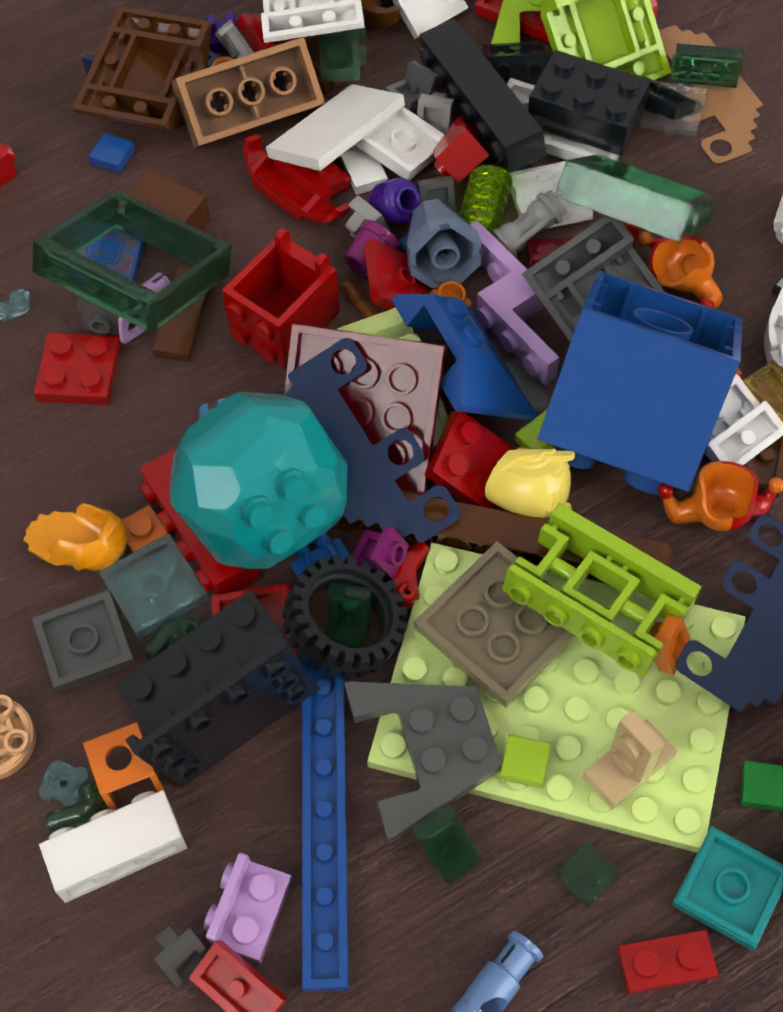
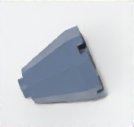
M439 199L423 201L413 211L407 239V257L410 274L431 288H437L441 285L440 282L454 281L461 284L481 265V238L479 232Z

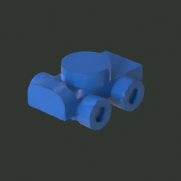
M322 534L314 542L318 549L311 552L306 545L294 553L297 560L291 563V567L298 578L306 567L310 564L314 565L319 559L326 558L329 561L332 556L341 555L342 562H344L350 554L339 538L331 541L328 534Z

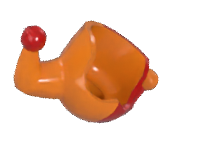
M643 231L638 235L639 245L649 246L652 249L649 267L650 272L659 284L672 290L691 292L700 300L701 305L713 309L720 306L724 298L711 277L715 265L714 253L706 241L694 236L656 238L652 237L648 231Z
M717 461L702 467L695 483L693 495L678 500L673 496L675 488L664 483L659 485L657 492L663 499L664 510L672 523L690 524L702 522L710 529L729 532L741 528L750 519L758 518L763 514L766 515L770 511L777 493L783 491V480L779 477L771 478L768 482V488L761 494H757L758 477L752 470L735 462Z

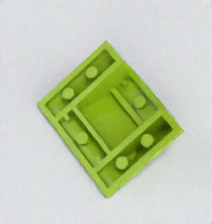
M542 0L541 18L553 53L555 50L639 77L646 76L652 80L672 73L650 0Z

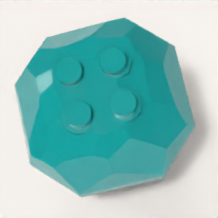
M239 392L223 400L189 427L180 440L173 455L169 491L170 503L217 562L248 569H269L314 541L339 522L347 502L348 465L312 410L303 401L281 394Z

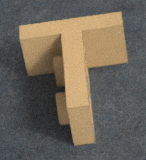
M632 710L619 721L610 751L584 772L583 779L611 809H614L675 757L677 750L648 720L643 721Z

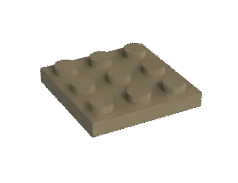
M496 541L414 621V629L507 708L576 636L562 627L550 624L543 615L526 605L516 603L503 591L506 571L511 564L515 563L518 557ZM543 580L544 583H546L547 585H549V586H551L552 588H554V587H553L551 584H549L546 580Z

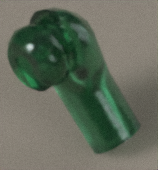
M190 616L165 620L144 648L143 654L150 660L200 626L199 621Z

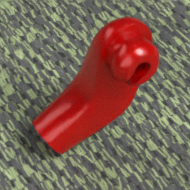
M416 541L408 548L405 560L399 566L393 579L397 587L392 594H402L404 602L401 607H407V610L412 609L414 601L420 598L416 574L421 565L427 560L428 553L431 550L424 542L419 543Z

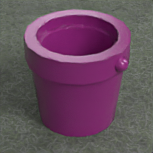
M368 219L358 228L356 237L344 255L345 263L355 273L368 279L364 244L373 238L398 251L401 250L399 241L387 228L380 223Z

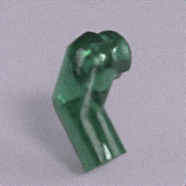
M96 781L79 788L82 802L47 814V826L52 833L61 828L76 827L84 824L106 804L99 793Z

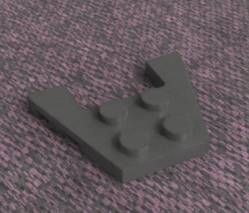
M353 681L344 683L354 723L392 713L398 714L420 788L417 791L377 801L388 844L395 842L403 836V833L421 821L428 820L432 817L433 813L454 799L458 800L501 771L502 763L477 687Z

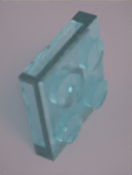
M169 533L117 561L112 566L99 571L103 582L138 640L209 600L207 592Z

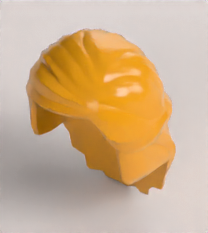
M82 503L77 507L76 513L53 511L49 515L39 514L38 519L32 521L26 529V536L23 541L28 543L29 552L50 564L73 566L77 571L83 569L98 571L111 567L119 560L126 549L128 538L125 525L120 517L110 510Z

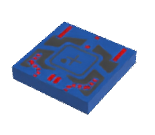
M78 219L63 272L65 281L87 283L89 274L117 278L122 275L135 285L148 232L146 224Z

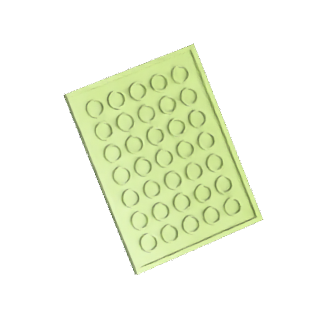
M431 543V550L428 553L418 587L420 598L414 601L390 683L477 687L502 764L508 734L551 743L542 788L500 780V771L468 793L698 853L708 833L730 705L682 675L678 670L675 675L660 672L655 662L652 663L645 677L635 672L627 671L619 666L616 660L598 649L589 648L576 636L518 697L505 708L414 629V621L483 555ZM549 572L544 579L559 592L566 584L565 580L552 572ZM585 579L576 590L608 610L621 594L620 591L606 583ZM638 591L630 600L647 611H650L656 603ZM694 604L683 621L691 640L699 641L726 659L744 627L746 616ZM621 614L613 624L631 636L639 627L638 624ZM660 616L657 621L663 622L665 618ZM694 651L688 655L687 666L694 674L705 676L711 672L712 662L706 654ZM634 710L643 721L648 720L677 750L675 757L620 804L611 809L583 779V774L610 751L619 721ZM392 713L380 716L367 760V766L417 780L398 714Z

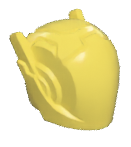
M522 447L516 450H508L493 468L485 486V496L490 502L509 512L530 517L547 518L559 503L572 510V505L566 502L571 488V472L567 461L573 460L575 453L573 451H556V449H529Z

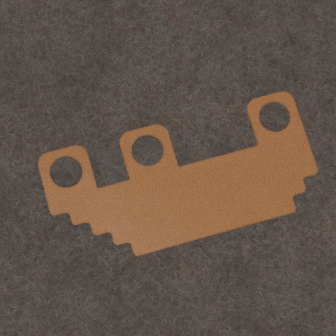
M676 25L659 30L666 56L670 58L695 90V93L686 97L694 100L702 108L700 115L696 117L685 116L680 118V120L685 124H694L715 116L721 123L725 131L701 141L702 149L714 163L721 164L751 152L753 149L748 143L755 139L751 130L757 128L753 119L760 116L756 109L762 107L763 103L706 33L695 35L689 29L681 31ZM725 140L732 146V151L726 156H718L710 150V145L713 141Z

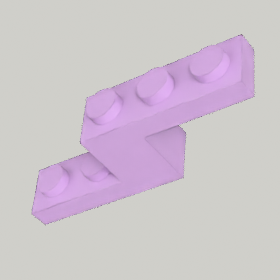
M476 220L470 225L479 232L481 238V266L487 271L490 279L494 282L477 293L476 316L485 329H490L499 338L501 345L507 352H513L522 361L528 374L533 377L536 376L546 386L557 378L560 357L524 322L541 311L543 304L522 276V273L527 269Z

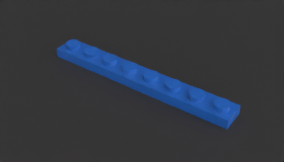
M309 656L302 663L320 690L302 702L303 992L349 991L344 679H341V671L334 677L325 675L326 666L324 665L318 671L311 668L310 665L314 659Z

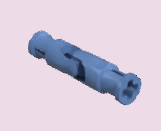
M511 931L507 936L509 942L494 962L488 961L469 985L466 993L450 1012H503L519 991V981L534 962H540L544 955L525 936L517 931Z

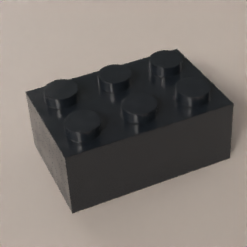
M555 50L529 96L528 112L543 131L622 156L646 110L651 80Z

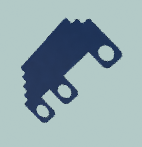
M343 338L288 374V378L293 387L286 392L285 396L303 401L312 410L348 465L347 502L343 513L347 521L353 523L358 519H362L366 527L378 523L382 530L385 526L394 527L402 537H406L411 533L414 534L419 543H423L456 522L460 517V509L448 490L441 485L434 486L408 503L395 480L421 464L424 460V452L412 433L405 428L398 429L375 445L371 444L338 391L339 388L364 373L367 368L366 360L354 341L349 338ZM338 350H349L355 356L356 365L348 374H338L332 369L331 358ZM396 440H405L413 448L411 460L404 465H396L388 457V448ZM432 497H441L449 505V514L441 522H431L424 515V505Z
M765 514L760 515L749 532V539L754 545L780 561L770 579L742 561H734L722 580L724 590L753 608L729 655L725 659L699 641L690 640L684 646L676 661V668L682 675L738 711H743L747 703L760 707L764 699L774 705L778 704L783 694V524ZM763 525L776 527L782 534L781 544L775 547L766 545L759 537L760 527ZM744 571L753 576L756 581V590L753 593L743 594L736 590L732 583V577L736 572ZM699 651L710 658L712 670L708 675H696L688 668L687 657L691 652Z

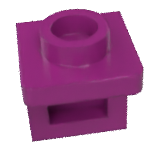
M385 526L382 533L364 530L351 557L357 558L356 566H360L365 560L372 564L370 572L374 574L379 568L386 573L384 578L393 580L399 566L405 560L409 544L394 527Z

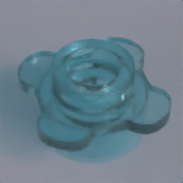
M56 760L49 765L44 775V784L39 788V795L45 801L54 799L61 801L65 807H73L79 802L78 793L82 784L88 780V772L84 767L74 768L68 763ZM63 780L68 782L65 787L60 786Z

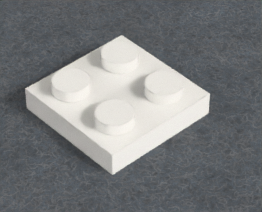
M403 107L355 145L400 177L411 180L436 159L433 149L445 134Z

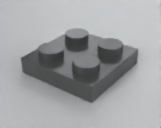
M109 590L32 618L52 685L57 694L135 665Z

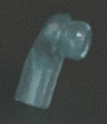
M15 289L10 292L9 300L0 301V320L6 321L25 314L31 306L29 293L23 289Z

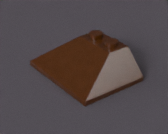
M119 6L74 102L73 112L162 130L185 126L186 123L171 82L175 78L208 68L211 22Z

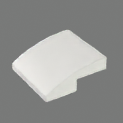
M573 160L507 173L508 185L519 217L527 211L529 204L537 199L536 196L540 192L545 194L547 191L552 190L561 200L567 212L561 216L562 221L560 223H555L550 228L593 220V207L582 189L583 178Z
M737 374L733 379L704 452L712 462L730 461L744 465L783 436L782 420L766 400L761 404Z

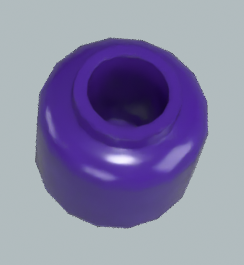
M395 178L382 180L376 184L370 193L369 204L382 214L387 225L410 222L413 211L421 204L417 187L410 180Z

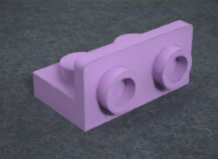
M239 852L235 864L229 862L224 870L220 884L224 892L218 906L212 904L205 918L203 930L207 931L206 938L212 946L215 941L222 940L242 958L261 964L291 886L292 876L252 862L248 855Z

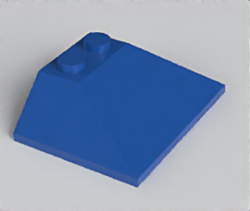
M436 294L394 295L391 300L406 326L440 332L457 360L443 376L441 384L455 411L533 421L538 417L473 309L453 296L445 297Z

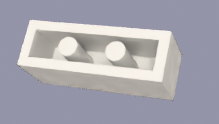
M163 790L157 793L148 791L139 794L132 799L131 804L116 811L114 809L100 811L91 817L90 822L77 828H61L53 832L49 836V840L39 844L54 890L64 903L188 849L171 805Z

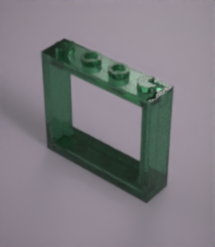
M600 154L566 160L554 194L557 198L678 242L693 235V233L698 232L700 229H704L705 225L709 226L716 205L711 204L714 198L713 194Z
M114 190L33 241L32 272L153 333L229 276L232 246L118 190ZM119 201L125 203V205L119 207ZM118 228L194 267L157 293L78 252L113 229Z

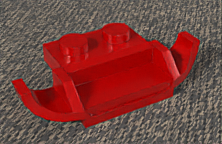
M258 134L244 139L245 165L252 177V185L295 219L300 221L306 218L313 222L326 223L339 220L349 214L351 209L348 203L339 207H335L330 203L331 196L348 189L351 181V176L341 170L336 164L331 162L321 171L274 160L268 158L267 152L262 147L261 137Z

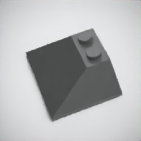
M614 210L522 273L526 282L570 343L582 308L598 271L665 292L632 247L634 238Z

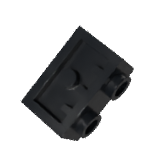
M547 41L482 44V54L506 84L510 78L536 85L552 56Z

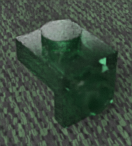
M332 582L327 591L328 624L323 634L333 642L346 647L362 648L372 627L371 589Z
M449 804L438 811L428 814L421 823L412 828L425 855L446 884H451L482 862L480 853L467 837L458 816Z

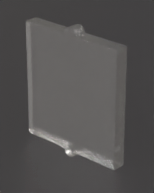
M658 82L696 102L694 112L691 115L673 121L661 114H653L645 110L641 128L665 131L666 134L678 133L696 136L708 89L684 86L683 83L676 85Z

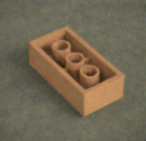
M304 37L175 78L171 82L194 148L325 104ZM276 74L278 79L283 77L285 80V85L281 87V91L273 83L276 79ZM244 84L247 85V89L252 87L255 95L250 97V101L242 95V91L245 89ZM212 95H216V99L221 98L224 105L219 107L220 112H217L216 108L212 109L210 106V101L213 100Z

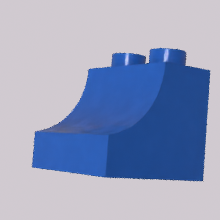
M598 271L578 319L537 440L552 444L551 449H556V451H573L575 458L567 461L571 467L590 469L594 467L596 460L624 469L626 470L624 474L625 481L643 492L659 495L657 489L661 483L689 491L741 362L743 318Z

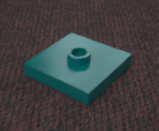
M711 826L671 906L749 950L754 951L783 892V864Z

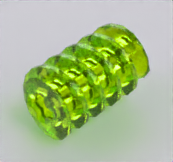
M479 165L472 170L459 216L469 224L478 220L491 234V231L495 228L499 229L502 225L501 221L505 214L504 210L507 206V199L513 184V179L509 172L493 165Z

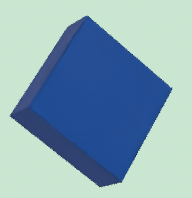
M103 133L88 156L90 164L121 174L135 152L134 142Z

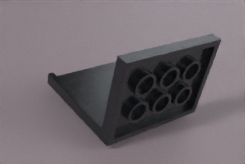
M252 590L242 595L116 684L117 689L146 733V736L142 739L137 738L133 734L125 739L134 755L182 788L320 690Z

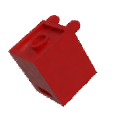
M280 228L275 238L222 289L229 333L232 338L241 345H249L266 362H274L283 369H286L288 364L292 324L297 323L326 328L340 313L336 268L330 265V257L324 253L316 257L292 242L290 232L284 228Z

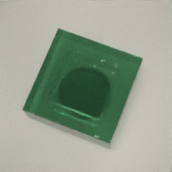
M586 841L557 872L556 878L589 908L618 877L619 871Z

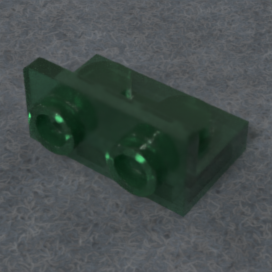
M365 28L319 35L321 82L361 80L360 66H367L366 45H359V42L366 41Z
M677 43L675 54L672 56L670 82L737 88L744 61V49Z

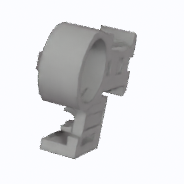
M231 19L215 33L232 58L235 56L240 58L255 53Z

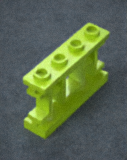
M559 503L551 512L548 524L545 523L541 528L538 543L550 549V551L538 566L519 556L515 563L511 564L507 569L502 589L516 603L530 607L543 615L550 624L562 627L574 634L589 648L598 649L616 660L623 669L645 677L652 663L659 656L664 644L648 633L660 616L666 618L667 614L685 619L693 608L702 586ZM566 549L584 559L578 568L560 559ZM549 572L566 581L560 592L543 582ZM589 573L621 592L609 610L576 591ZM636 591L656 602L650 611L630 601ZM620 614L639 625L633 636L613 625Z

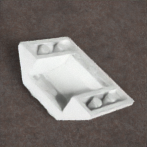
M263 0L264 13H261L264 43L365 28L361 0Z

